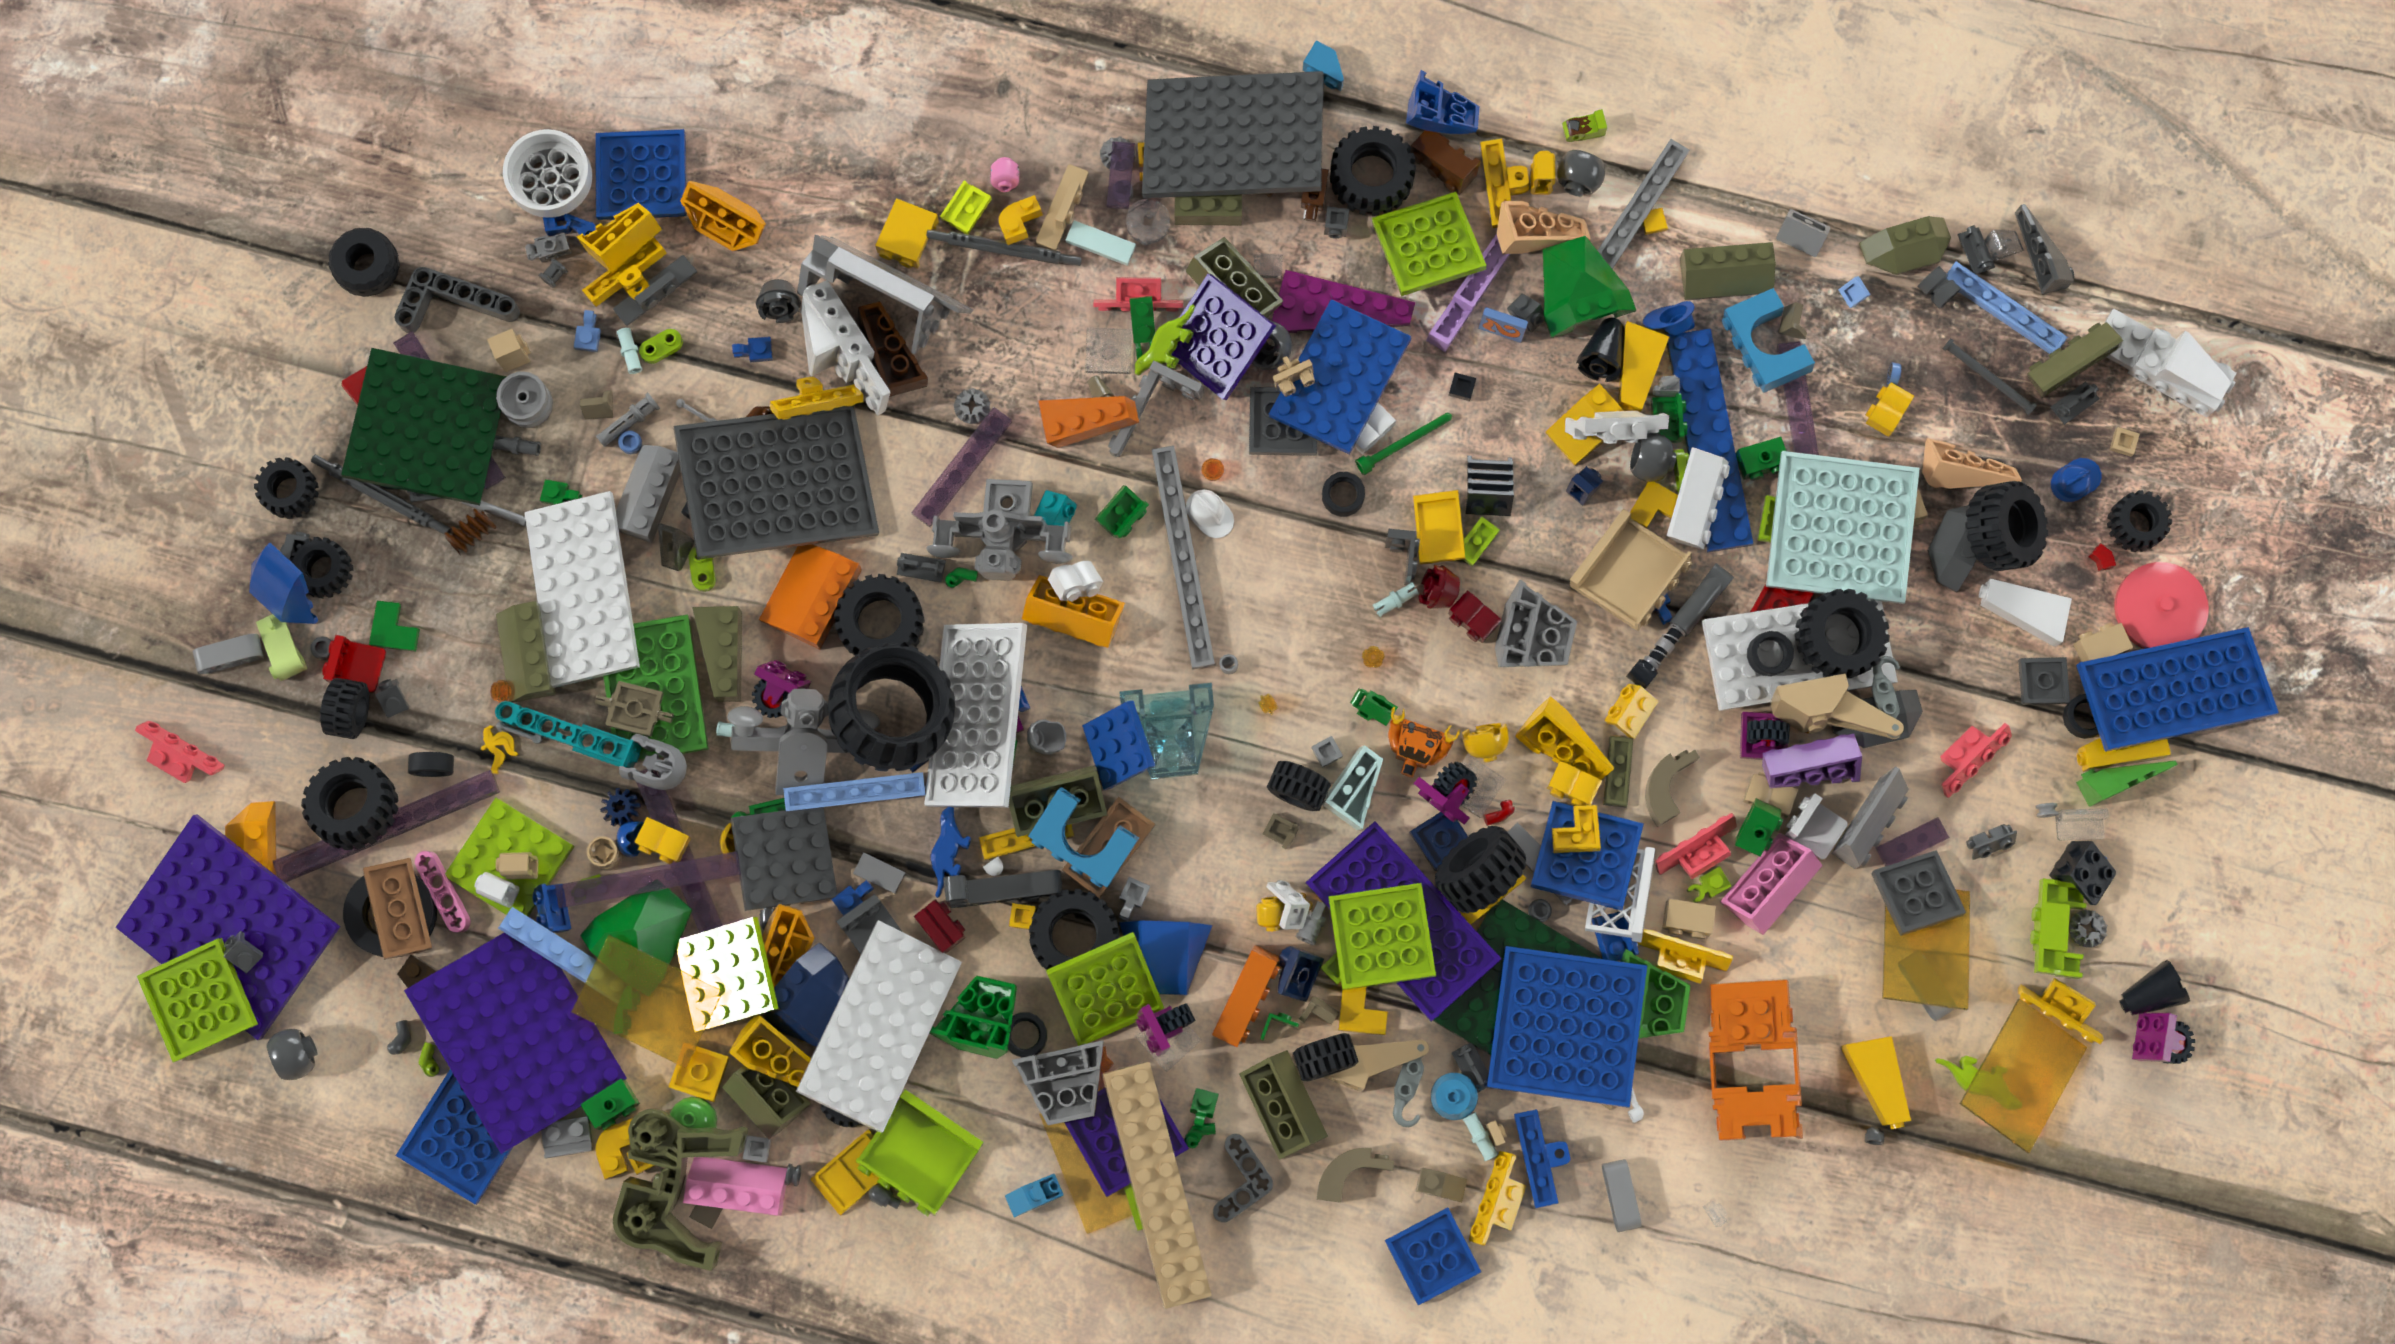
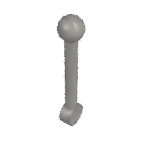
M678 399L676 402L678 407L687 409L706 422L717 421L714 418L706 417L685 404L683 399Z
M501 721L496 724L498 730L504 729L529 738L535 744L542 742L540 735L528 734L506 726Z

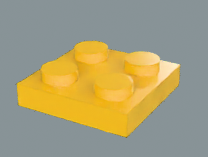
M684 1042L668 1087L715 1102L730 1057Z

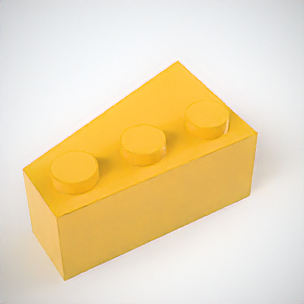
M639 203L615 215V220L606 225L598 224L595 226V231L585 236L583 233L576 236L588 254L611 273L617 270L662 230L651 212Z

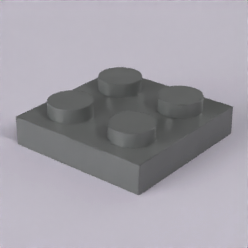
M2067 657L2020 658L2018 660L2022 705L2070 703Z

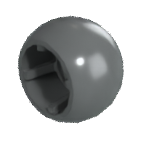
M1570 150L1558 163V182L1571 195L1581 197L1583 194H1593L1604 182V162L1591 153L1581 150Z
M1274 321L1271 322L1276 327L1269 338L1274 341L1275 346L1269 345L1266 341L1251 363L1263 370H1272L1284 364L1282 358L1285 356L1289 358L1292 351V339L1289 332L1284 326ZM1276 351L1279 352L1278 356H1274Z
M1647 433V439H1638V442L1634 445L1630 460V471L1633 475L1645 482H1655L1664 479L1667 472H1672L1676 461V453L1673 452L1671 441L1659 433Z
M285 1029L279 1031L267 1043V1051L271 1063L281 1079L297 1080L306 1076L314 1068V1056L318 1055L315 1043L310 1035L305 1037L301 1030Z

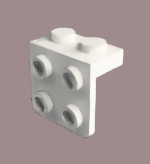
M1814 793L1811 797L1806 796L1798 807L1801 811L1797 817L1793 815L1786 825L1789 829L1785 836L1811 849L1816 857L1823 860L1827 858L1848 824L1846 820L1820 804L1823 798Z

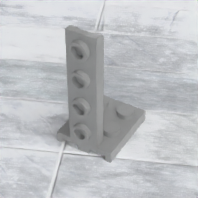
M1153 360L1148 376L1144 375L1140 381L1139 387L1141 389L1138 395L1132 397L1136 404L1138 418L1140 419L1159 380L1163 382L1162 386L1172 391L1176 388L1183 392L1182 395L1193 401L1195 398L1201 400L1204 389L1201 383ZM1136 424L1121 428L1117 436L1113 435L1108 445L1111 448L1109 451L1111 455L1115 457L1121 456Z

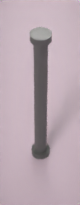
M1950 338L1942 348L1944 351L1948 350L2025 409L2027 415L2037 406L2036 403L2029 402L1955 345L1953 339Z

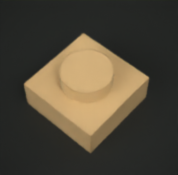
M2117 427L2110 450L2132 457L2135 453L2140 434Z
M1495 1120L1485 1125L1494 1147L1505 1143L1504 1137H1507L1501 1123L1497 1125Z

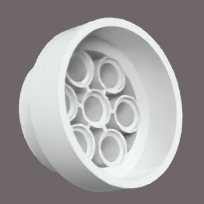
M544 129L528 133L513 144L504 160L503 179L510 195L523 210L539 217H558L571 212L584 201L592 184V168L583 148L574 138L561 131ZM565 158L561 164H555L558 159ZM536 163H543L541 167L534 168V165ZM579 174L576 179H569L571 175ZM551 178H557L553 184H547ZM535 182L533 187L526 188L528 183ZM571 194L566 200H562L563 195ZM543 198H549L547 203L540 204Z

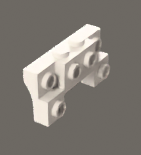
M1638 411L1595 412L1594 418L1580 417L1577 421L1572 418H1566L1565 432L1578 440L1587 439V436H1597L1603 439L1604 443L1615 444L1617 440L1636 443L1638 439H1647V433H1658L1659 429H1668L1669 415L1665 413L1649 415Z

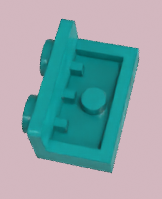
M1046 490L1034 516H1042L1047 525L1064 526L1065 522L1070 523L1075 514L1077 504L1066 495Z

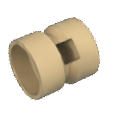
M599 836L594 838L587 847L588 859L602 870H613L622 862L623 854L619 851L617 843L608 837Z

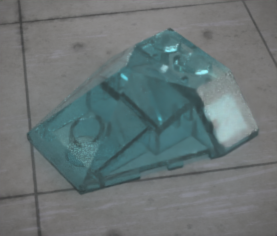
M1212 683L1189 685V690L1145 695H1143V689L1119 691L1120 703L1123 704L1126 701L1133 700L1155 763L1154 767L1147 770L1150 778L1160 779L1198 775L1214 708Z

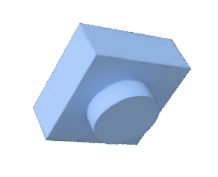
M1859 276L1854 277L1838 289L1849 308L1855 307L1871 295Z

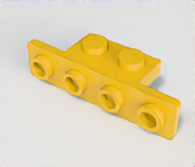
M1643 929L1642 941L1637 942L1640 946L1659 951L1656 963L1657 968L1673 976L1699 984L1703 980L1705 965L1727 971L1733 960V955L1723 951L1690 943L1678 937L1667 936L1655 930Z
M2053 978L2041 996L2020 984L2018 994L2022 1001L2029 1005L2035 1004L2041 1008L2040 1011L2046 1016L2058 1018L2067 1029H2076L2082 1033L2081 1036L2091 1043L2097 1042L2101 1045L2103 1034L2084 1023L2096 1006L2095 1002L2056 978Z
M1499 1151L1494 1161L1490 1179L1486 1184L1482 1202L1478 1207L1474 1225L1470 1231V1242L1485 1246L1493 1224L1506 1230H1512L1526 1189V1185L1509 1178L1516 1155Z

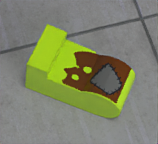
M1603 109L1594 111L1590 115L1567 119L1562 123L1567 142L1605 136L1607 131Z

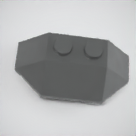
M1969 505L1946 511L1927 550L1936 582L1956 593L1977 560V555L1970 548L1971 543L1967 539L1968 530L1965 528V522H1967L1966 510L1970 507Z
M1917 690L1895 691L1900 708L1896 719L1904 726V730L1899 738L1890 739L1831 725L1833 733L1838 736L1854 734L1858 746L1862 748L1909 738L1923 712ZM1874 697L1862 699L1877 708Z

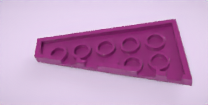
M1285 270L1278 295L1283 300V303L1274 311L1272 321L1284 326L1289 333H1297V331L1313 332L1332 299L1390 327L1410 326L1415 302Z

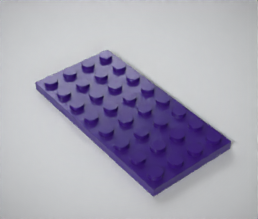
M1374 821L1308 879L1306 884L1330 910L1329 896L1422 883L1436 977L1397 982L1396 984L1432 1022L1501 961V958L1377 822Z

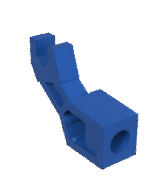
M570 214L558 217H543L545 232L548 237L561 233L570 234L572 230L578 232L579 235L583 233L585 236L596 230V225L593 222H588ZM566 221V225L558 226L557 222Z

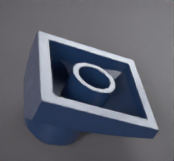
M1289 946L1282 950L1279 956L1280 966L1283 969L1279 978L1278 993L1307 1002L1324 958Z

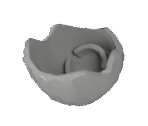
M1046 719L1038 720L1030 725L1027 731V742L1031 749L1037 753L1053 754L1064 749L1066 732L1060 722H1052Z

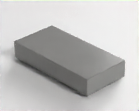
M864 852L853 872L854 875L896 894L906 874Z

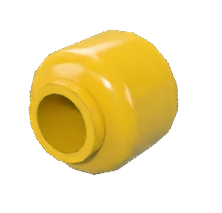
M1278 897L1261 898V902L1256 905L1257 923L1261 927H1266L1268 932L1280 930L1279 923L1285 904Z

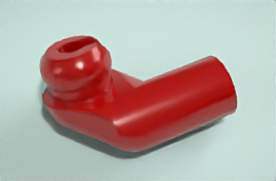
M1510 799L1500 803L1502 810L1484 815L1486 826L1502 822L1514 813L1515 806H1513Z

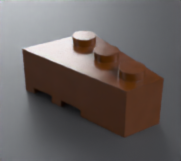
M1425 130L1411 144L1410 153H1414L1415 162L1424 165L1432 177L1439 178L1450 192H1456L1460 195L1477 177L1481 160L1476 157L1471 160L1464 155L1465 150L1461 147L1456 150L1448 144L1450 141L1438 132Z

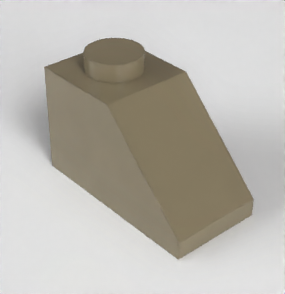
M1422 1167L1420 1168L1415 1192L1462 1203L1467 1179Z

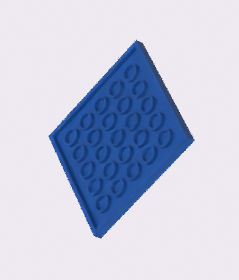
M1506 946L1487 1087L1630 1108L1647 965Z

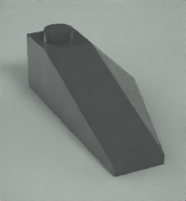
M2025 204L2020 205L2015 215L2042 295L2068 288L2074 282L2072 267H2069L2067 259Z

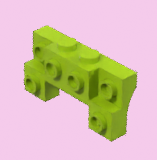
M2045 878L2039 880L2038 903L2033 907L2031 914L2032 921H2034V930L2030 934V943L2033 944V951H2035L2034 973L2073 979L2083 977V973H2080V960L2083 959L2084 954L2067 953L2070 908L2081 910L2086 908V903H2083V895L2073 883Z

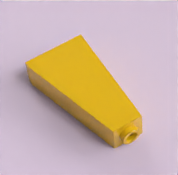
M1629 321L1624 326L1618 405L1624 411H1638L1641 413L1669 336Z
M2098 738L2078 749L2077 762L2079 766H2082L2084 772L2091 769L2097 770L2164 759L2171 755L2168 739L2105 752L2101 738Z
M1892 1036L1841 1046L1847 1062L1882 1126L1890 1125V1129L1905 1127L1904 1122L1911 1121Z

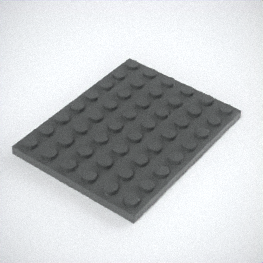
M1323 71L1147 79L1142 183L1143 198L1321 191Z
M854 405L837 407L830 411H817L810 415L792 416L790 419H778L775 414L674 426L673 431L697 559L877 536L879 534Z

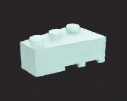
M1365 745L1359 747L1328 791L1322 805L1356 830L1363 829L1383 758Z

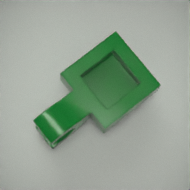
M545 479L539 501L544 504L556 505L565 501L580 499L583 495L579 494V491L568 490L569 485L567 483Z
M1196 1088L1190 1108V1113L1196 1114L1193 1125L1194 1130L1202 1132L1205 1117L1213 1118L1219 1096L1218 1093Z

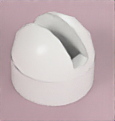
M996 857L983 866L987 874L998 876L1003 871V863L999 857Z

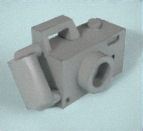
M565 233L551 237L545 235L535 238V244H527L525 246L527 258L531 261L539 257L541 262H545L572 253Z
M1676 375L1663 376L1658 385L1654 387L1653 395L1657 397H1675L1676 393L1680 392V378L1676 377Z

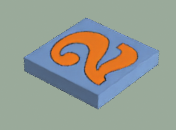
M1486 307L1478 329L1521 343L1528 322Z

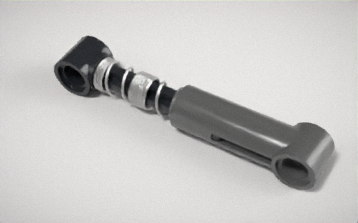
M1716 563L1685 604L1671 619L1668 632L1660 637L1655 644V648L1650 650L1649 656L1639 659L1626 677L1636 685L1646 689L1658 674L1657 670L1665 657L1668 658L1667 655H1670L1675 648L1674 645L1680 642L1681 636L1687 637L1703 615L1733 580L1734 576Z

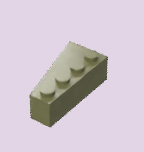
M738 606L692 607L714 698L718 702H741L742 611Z

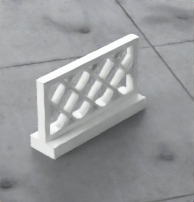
M1655 848L1637 849L1636 856H1640L1639 863L1633 866L1631 874L1636 880V884L1628 888L1626 894L1633 902L1632 905L1625 910H1619L1620 913L1610 919L1604 912L1608 907H1600L1598 904L1589 902L1585 931L1629 937L1635 942L1642 941L1655 859ZM1599 913L1607 921L1601 926L1591 925L1592 918ZM1624 916L1629 923L1628 930L1618 929L1614 922Z

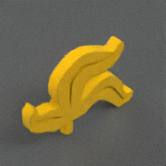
M489 725L484 728L483 741L485 745L480 749L484 751L488 748L495 755L491 770L494 774H499L498 768L503 765L505 754L496 746L503 745L506 752L511 756H518V753L515 752L514 739L510 734L502 731L493 736L491 730L494 727Z

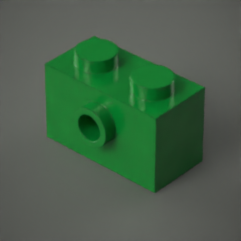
M1781 436L1737 450L1736 458L1743 480L1750 478L1751 481L1764 477L1763 474L1779 473L1781 452L1786 451Z
M1755 798L1736 836L1735 846L1761 857L1763 851H1768L1773 842V838H1771L1774 830L1778 832L1782 825L1781 809Z
M621 1078L580 1105L595 1129L606 1130L615 1125V1120L623 1115L625 1118L636 1111L635 1107L640 1103L627 1081Z

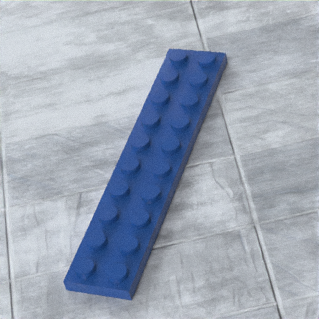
M1711 328L1684 332L1679 335H1667L1669 336L1667 349L1672 375L1680 378L1679 393L1682 394V400L1686 401V413H1683V422H1687V435L1684 436L1688 454L1690 456L1692 447L1723 457L1729 462L1728 465L1730 466L1728 477L1723 480L1722 498L1717 501L1715 508L1717 509V516L1715 521L1711 522L1709 529L1711 537L1709 543L1706 544L1707 553L1752 546L1754 543Z

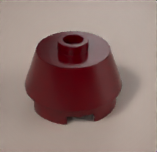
M1434 565L1433 569L1428 568L1421 581V584L1424 585L1423 595H1419V602L1426 605L1428 609L1450 608L1459 595V577L1444 565Z

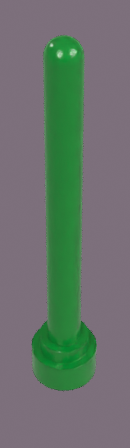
M1445 413L1374 455L1359 457L1355 460L1357 468L1362 475L1370 473L1376 463L1449 422L1452 419V415Z

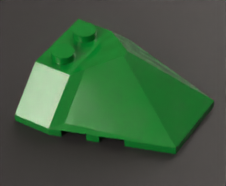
M1586 236L1543 249L1544 319L1551 338L1573 332L1574 327L1611 314L1617 318L1636 312L1629 289Z
M657 879L595 917L580 936L588 949L624 982L650 996L666 977L668 966L675 955V949L680 937L683 935L693 909Z

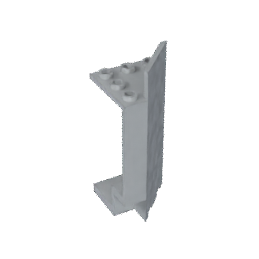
M815 235L813 250L801 263L797 294L803 296L804 290L809 285L816 284L821 277L831 283L837 278L847 284L855 278L919 311L911 351L913 354H916L920 347L924 348L926 346L929 335L936 333L941 319L945 320L950 310L971 314L974 310L834 237L829 238L827 236Z

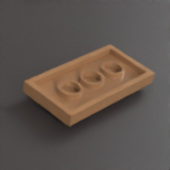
M1118 796L1108 809L1107 815L1101 818L1076 852L1083 855H1094L1101 852L1116 829L1121 825L1138 836L1139 840L1116 874L1117 876L1156 824ZM1067 863L1062 871L1100 899L1108 887L1103 885L1101 888L1090 881V876L1085 873L1081 875L1071 869L1072 865Z
M411 858L364 867L363 874L384 960L432 949Z

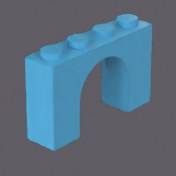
M1774 288L1726 308L1722 318L1725 330L1730 331L1733 336L1732 342L1737 350L1740 349L1743 355L1742 360L1747 369L1750 368L1753 373L1752 379L1756 387H1760L1763 393L1811 373L1815 364L1805 344L1779 355L1766 354L1754 345L1751 338L1752 331L1759 325L1782 316L1784 306Z
M1061 787L1057 790L1028 837L1033 839L1031 842L1038 848L1044 849L1045 847L1052 852L1051 855L1058 861L1063 862L1065 860L1072 865L1071 869L1081 875L1085 873L1090 876V881L1101 888L1103 885L1108 887L1139 840V837L1120 825L1101 852L1094 855H1083L1076 852L1066 840L1065 827L1081 799Z

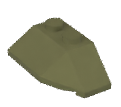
M1927 216L1886 228L1861 241L1859 245L1866 264L1899 275L1939 263L1951 240V236L1944 218Z

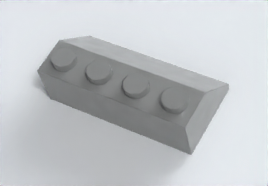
M642 445L616 509L619 532L650 543L653 542L681 472L678 452L661 446Z

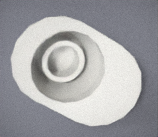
M1204 489L1194 492L1187 499V515L1204 534L1212 538H1222L1229 534L1234 524L1233 513L1217 494Z

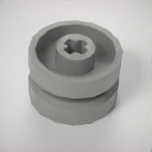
M519 371L510 374L502 380L497 389L496 399L499 408L513 424L519 427L532 428L547 420L552 412L553 399L551 392L538 376L530 372Z

